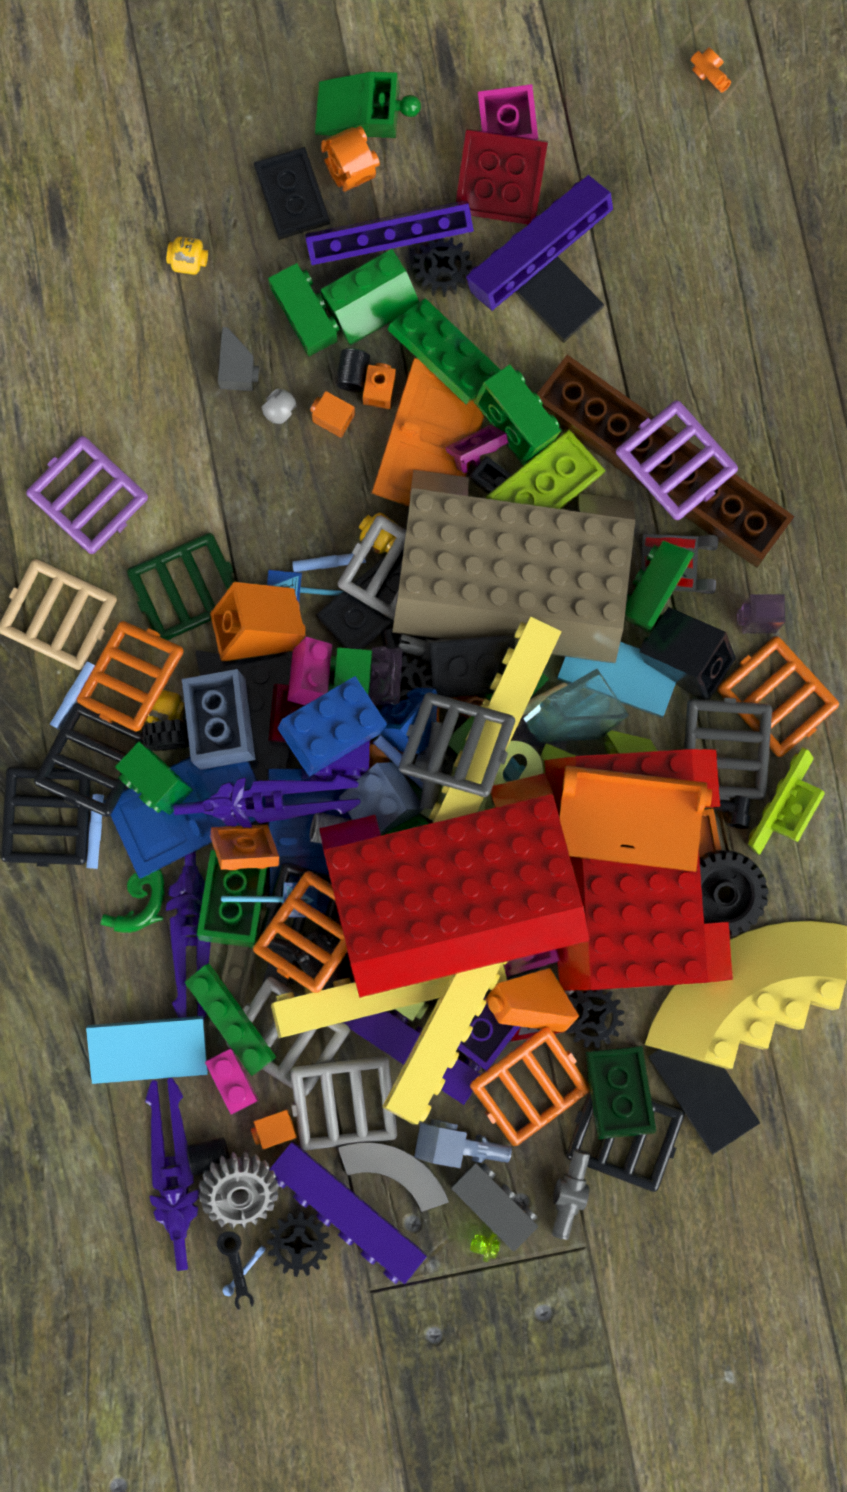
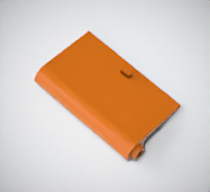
M566 766L559 818L569 856L696 872L702 812L705 806L710 807L712 789H707L706 782Z

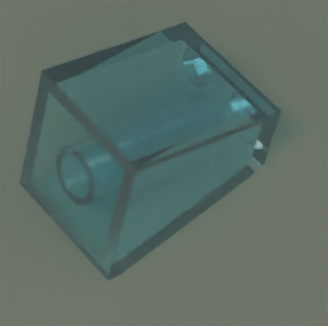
M595 669L549 695L524 720L531 733L536 736L539 742L598 740L603 738L629 715L599 670Z

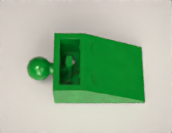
M365 72L319 81L315 135L334 136L351 127L361 126L367 137L396 138L398 111H401L406 117H415L421 110V102L414 95H406L399 100L400 84L397 72ZM385 96L390 97V100L386 102Z

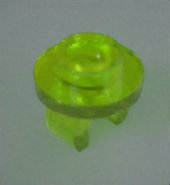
M494 1233L491 1234L490 1238L476 1234L475 1239H472L470 1251L484 1254L483 1261L488 1263L491 1258L496 1259L501 1242L496 1241L497 1234Z

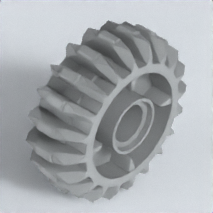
M232 1152L231 1159H226L221 1155L220 1164L211 1162V1171H204V1180H201L199 1184L200 1202H202V1208L205 1213H209V1218L212 1221L218 1219L221 1227L229 1223L232 1230L236 1224H241L245 1229L247 1222L251 1221L256 1225L258 1217L266 1219L267 1210H273L274 1201H277L278 1181L275 1180L274 1171L269 1170V1164L266 1160L260 1162L256 1154L250 1159L246 1152L241 1157H237ZM237 1189H244L240 1192H234Z

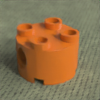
M361 126L351 127L321 142L322 153L327 151L329 156L324 159L329 173L339 188H343V192L376 177L375 168L380 166L375 151L369 150L366 143L367 136Z

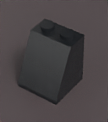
M670 607L667 608L663 615L658 617L654 630L649 637L643 640L639 651L644 663L676 682V685L693 696L703 700L711 699L736 659L725 631Z

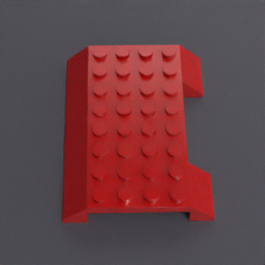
M716 749L587 755L544 760L545 776L552 790L558 815H560L566 766L706 782L707 789H712V799L710 807L705 806V808L720 807ZM699 849L696 872L570 856L584 908L589 941L557 949L560 960L557 962L558 978L564 991L696 984L733 980L729 922L704 923Z
M545 773L493 785L490 792L492 809L381 836L376 815L319 828L359 998L589 941L581 896L554 796Z

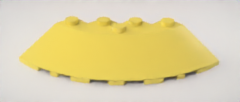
M818 921L784 922L766 925L730 939L733 980L674 985L663 1001L659 1011H657L644 1045L725 1069H733L739 1043L762 1050L768 1049L775 1024L795 1030L804 1029L810 1004L829 1010L839 1009L847 979V926Z

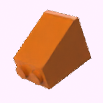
M233 582L210 613L221 661L293 651L306 636V629L302 622L300 605L294 588Z

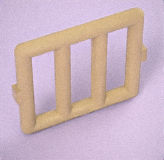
M34 559L31 561L18 588L14 587L9 596L12 600L0 622V634L76 670H81L96 641H101L105 633L103 627L117 602V598L115 595L39 559ZM38 572L53 578V581L27 632L24 633L11 627ZM63 584H66L78 590L50 645L36 637ZM88 596L102 601L103 604L75 657L61 649Z

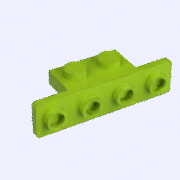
M804 747L801 748L799 754L793 756L790 762V770L786 777L779 781L776 795L772 802L767 803L762 813V820L758 827L756 826L752 829L749 835L748 845L759 855L773 831L798 842L825 794L822 789L802 781L813 761V756Z

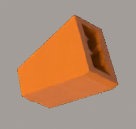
M551 968L498 983L485 998L490 1011L500 1024L535 1029L548 1027L552 1031L564 1032L579 1017Z

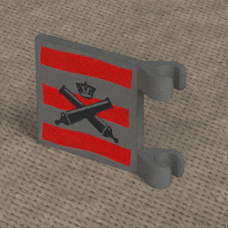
M643 534L642 570L646 571L650 564V561L646 558L654 544L660 547L662 541H666L695 553L673 591L715 593L716 580H697L698 549L717 550V536Z

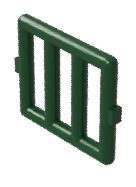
M210 532L138 563L127 570V575L139 599L137 604L142 614H146L152 630L158 632L163 639L170 640L212 621L210 613L216 605L191 552L207 546L226 589L228 590L233 582H235L232 575L234 573L229 561L226 562L215 536ZM179 557L182 558L206 610L190 618L166 566V563ZM152 569H156L180 623L164 629L140 576Z

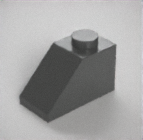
M222 327L218 372L220 389L253 391L254 382H259L260 367L255 365L253 355L228 327Z

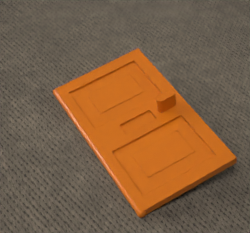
M414 358L371 492L408 507L410 504L413 470L466 477L467 472L463 473L457 469L455 459L446 452V447L479 431L484 420V414L474 403V399L466 405L417 358ZM470 461L467 462L466 465L467 471L469 469Z

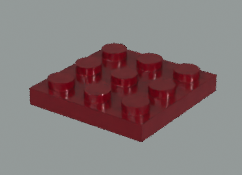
M466 128L456 202L466 200L469 203L471 216L529 225L537 215L548 141Z

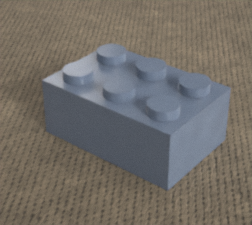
M235 669L182 679L191 762L202 770L255 760L246 679L239 670Z

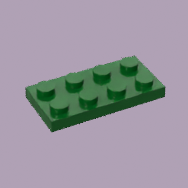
M426 298L392 321L387 329L466 405L477 396L486 380L501 371L496 364Z

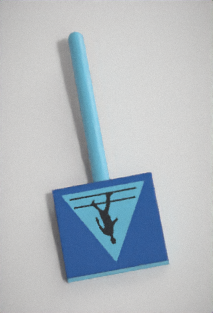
M268 570L267 585L294 588L298 602L300 600V593L338 596L343 592L301 587L302 573Z
M284 882L283 897L221 896L220 899L222 902L284 903L298 882ZM310 885L301 900L316 910L318 889ZM293 909L288 917L306 916Z

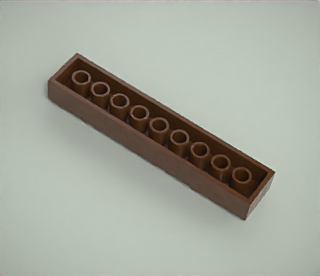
M566 355L537 393L542 401L543 408L548 414H552L557 419L560 428L564 431L570 430L581 443L647 489L617 456L616 449L640 430L639 426L648 418L652 420L654 416L572 357ZM663 424L630 453L642 464L678 433L666 424ZM687 440L649 472L650 476L658 485H661L697 455L701 449ZM711 457L667 495L679 506L724 467ZM734 474L714 491L715 495L707 502L704 500L700 502L685 517L708 534L717 536L719 542L757 568L795 516Z

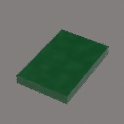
M643 1046L587 1051L585 1053L598 1139L656 1133Z

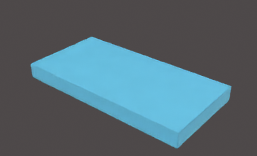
M620 642L615 664L565 657L557 678L558 680L661 718L665 714L676 682L644 663L639 653V648Z
M203 1016L87 1025L86 1027L92 1084L208 1075V1068L205 1064L207 1053Z

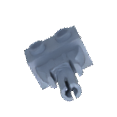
M431 1119L430 1124L420 1123L415 1158L433 1164L461 1168L463 1155L473 1156L472 1161L482 1163L485 1159L506 1163L510 1161L512 1154L511 1146L490 1142L483 1135H477L476 1140L466 1139L467 1133L457 1130L458 1124Z

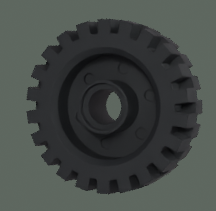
M716 850L715 852L705 853L703 857H699L704 923L729 922V934L731 936L739 935V932H746L751 925L754 926L758 922L759 916L762 917L765 912L763 909L768 903V887L766 886L765 876L751 859L741 853L731 850ZM723 886H730V896L727 899L720 900L718 898L719 889Z

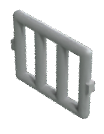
M379 515L373 521L360 544L357 543L353 549L352 554L354 555L340 577L338 587L394 620L398 591L390 605L375 596L404 548L406 530L386 517ZM384 529L397 538L367 589L364 590L351 581L379 533Z
M268 977L251 1004L247 1003L243 1011L250 1021L253 1022L272 991L278 995L290 992L294 993V997L301 995L277 979ZM273 1021L263 1037L269 1047L272 1046L278 1037L275 1021ZM342 1022L327 1026L334 1030L335 1034L315 1064L335 1061L334 1055L350 1032L346 1024ZM317 1029L300 1033L279 1066L270 1062L262 1070L292 1088L289 1071ZM320 1076L305 1078L303 1082L305 1096L309 1095Z
M386 1056L297 1066L291 1069L294 1103L291 1104L293 1117L296 1116L299 1144L302 1150L394 1140L397 1137L395 1114L384 1108L385 1129L368 1131L361 1070L378 1068L383 1106L392 1089L389 1060ZM349 1072L356 1133L339 1135L332 1074ZM320 1076L328 1136L310 1138L303 1083L304 1077Z

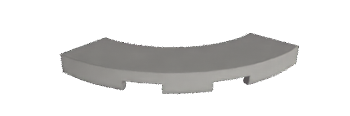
M372 1142L338 1147L347 1176L361 1172L378 1173L388 1176L402 1184L413 1195L421 1212L449 1202L444 1189L434 1174L422 1162L401 1149Z

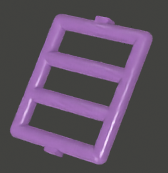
M678 400L673 401L652 420L646 419L640 424V430L616 449L617 456L675 520L683 518L703 500L707 502L715 495L714 491L738 471L736 463ZM677 414L687 427L645 462L640 464L630 452ZM695 435L705 448L661 485H658L649 472ZM714 456L724 468L682 504L677 506L667 494L709 458Z
M85 436L79 437L58 459L54 457L47 464L49 468L26 492L27 496L89 554L96 553L116 531L121 533L127 526L125 522L148 499V495ZM84 450L94 461L51 503L40 492ZM103 468L114 480L71 522L60 511ZM124 487L134 498L91 541L80 529Z

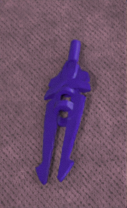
M337 775L333 781L329 782L303 780L253 781L250 789H245L246 778L244 777L238 779L235 785L231 782L222 784L217 793L213 794L210 798L204 799V801L176 803L173 808L175 815L204 813L221 819L227 826L235 827L239 823L242 827L252 828L249 819L251 816L258 823H265L332 809L344 814L358 806L361 800L347 799L283 805V794L357 788L359 786L357 781ZM263 796H265L266 801L265 807L262 804Z
M196 851L185 856V866H183L182 873L179 875L177 882L169 888L168 895L172 899L166 905V911L177 908V914L170 918V933L178 996L172 1002L178 1018L186 1017V946H196L197 971L204 965L209 964L211 942L199 941L197 936L205 881L196 865ZM186 915H196L194 917H186ZM187 935H196V937H186V936H187ZM197 1001V1017L203 1016L204 1021L207 1013Z
M168 1078L175 1156L165 1157L158 1083L156 1080L151 1081L145 1102L152 1109L153 1188L161 1193V1196L150 1195L149 1197L151 1204L157 1208L154 1211L156 1221L164 1225L173 1241L176 1271L188 1270L185 1238L187 1237V1230L191 1221L198 1213V1207L194 1203L198 1200L199 1190L188 1194V1187L194 1183V1178L188 1161V1145L179 1110V1102L183 1095L174 1079ZM178 1186V1188L169 1189L170 1187Z

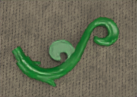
M161 869L141 879L137 873H134L128 880L127 890L132 897L137 899L148 896V892L142 889L143 885L150 884L152 892L149 903L140 913L133 915L134 911H130L125 916L118 915L117 917L103 914L101 925L114 928L115 932L131 933L137 932L155 922L162 921L164 919L163 916L157 915L164 900L165 890Z

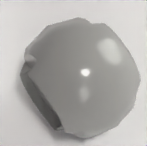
M276 389L266 398L267 402L262 405L263 415L270 422L283 424L292 415L291 411L297 405L295 398L290 392L285 389Z

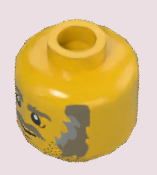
M178 236L174 242H169L166 261L167 264H171L174 272L196 275L200 271L201 266L206 267L208 250H203V243L200 239Z
M163 689L147 718V722L182 720L185 712V703L182 702L181 695Z

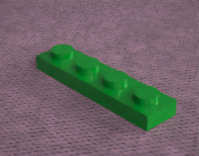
M210 964L204 965L185 981V984L251 1076L257 1074L277 1058Z

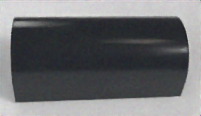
M486 456L471 473L469 480L487 494H490L512 475Z

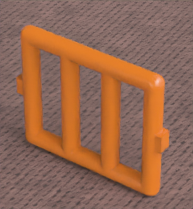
M121 621L118 623L79 693L77 702L87 709L100 714L99 717L109 723L114 721L133 731H140L181 659L184 650L181 646L161 638L160 634L148 628L146 631L126 621ZM125 634L169 653L170 655L162 669L118 649ZM113 658L156 678L150 691L146 693L105 674L104 672L111 659ZM100 683L142 703L135 718L90 698L97 684Z
M774 636L751 657L748 655L739 663L741 666L719 684L717 691L723 698H734L736 702H742L731 689L771 653L777 650L787 663L743 702L759 703L793 671H796L806 683L772 713L771 729L813 691L825 703L782 743H779L772 734L770 735V750L777 757H783L805 736L807 738L810 737L817 730L815 727L838 708L839 702L780 637ZM737 713L753 731L759 732L760 721L754 714Z
M307 871L253 947V951L278 968L277 972L285 978L289 979L291 977L313 993H318L347 953V946L342 926L301 900L310 885L335 900L332 884L313 872ZM293 909L341 939L332 954L284 924ZM277 933L324 964L315 979L267 948Z
M548 1027L533 1035L470 1084L472 1091L487 1110L484 1113L492 1124H497L512 1146L520 1145L590 1091L589 1084L575 1065L576 1059L569 1050L565 1051L555 1034ZM544 1042L547 1043L576 1085V1088L564 1097L561 1096L532 1054V1051ZM521 1059L554 1104L540 1115L508 1070ZM497 1077L501 1079L530 1121L517 1132L485 1089V1086Z

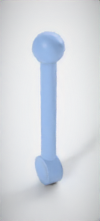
M263 1245L243 1267L244 1275L266 1250ZM234 1279L229 1285L223 1287V1294L225 1296H231L234 1293Z

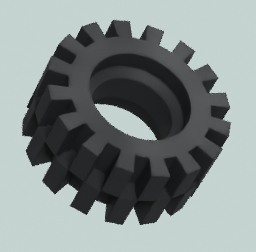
M186 719L156 721L142 727L143 744L151 751L177 750V748L189 747Z

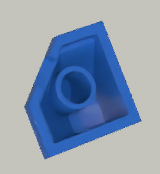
M415 688L407 693L408 698L406 700H402L396 705L392 701L380 709L379 713L387 723L381 735L399 751L404 752L409 739L406 733L409 725H414L424 695L428 692L437 694L435 689ZM433 705L416 754H420L425 750V747H428L431 722H437V706Z

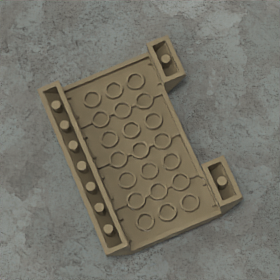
M413 470L392 633L446 640L510 634L515 636L520 623L526 624L529 618L533 617L562 631L551 655L616 663L624 627L635 527L633 501L580 493L577 498L576 511L470 497L468 496V477Z

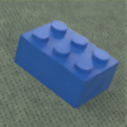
M356 676L283 718L278 730L310 777L381 734L387 723Z

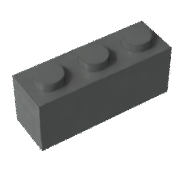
M474 1162L451 1186V1189L514 1252L539 1227L534 1222L537 1216L526 1205L520 1208L513 1201L516 1194L505 1183L500 1187L493 1180L496 1174L485 1163L479 1166Z

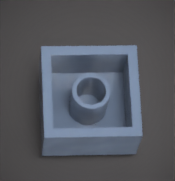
M376 763L357 780L359 783L357 788H348L339 796L340 800L360 799L361 803L348 811L352 820L376 815L381 835L417 816L425 809L420 808V800L394 763Z

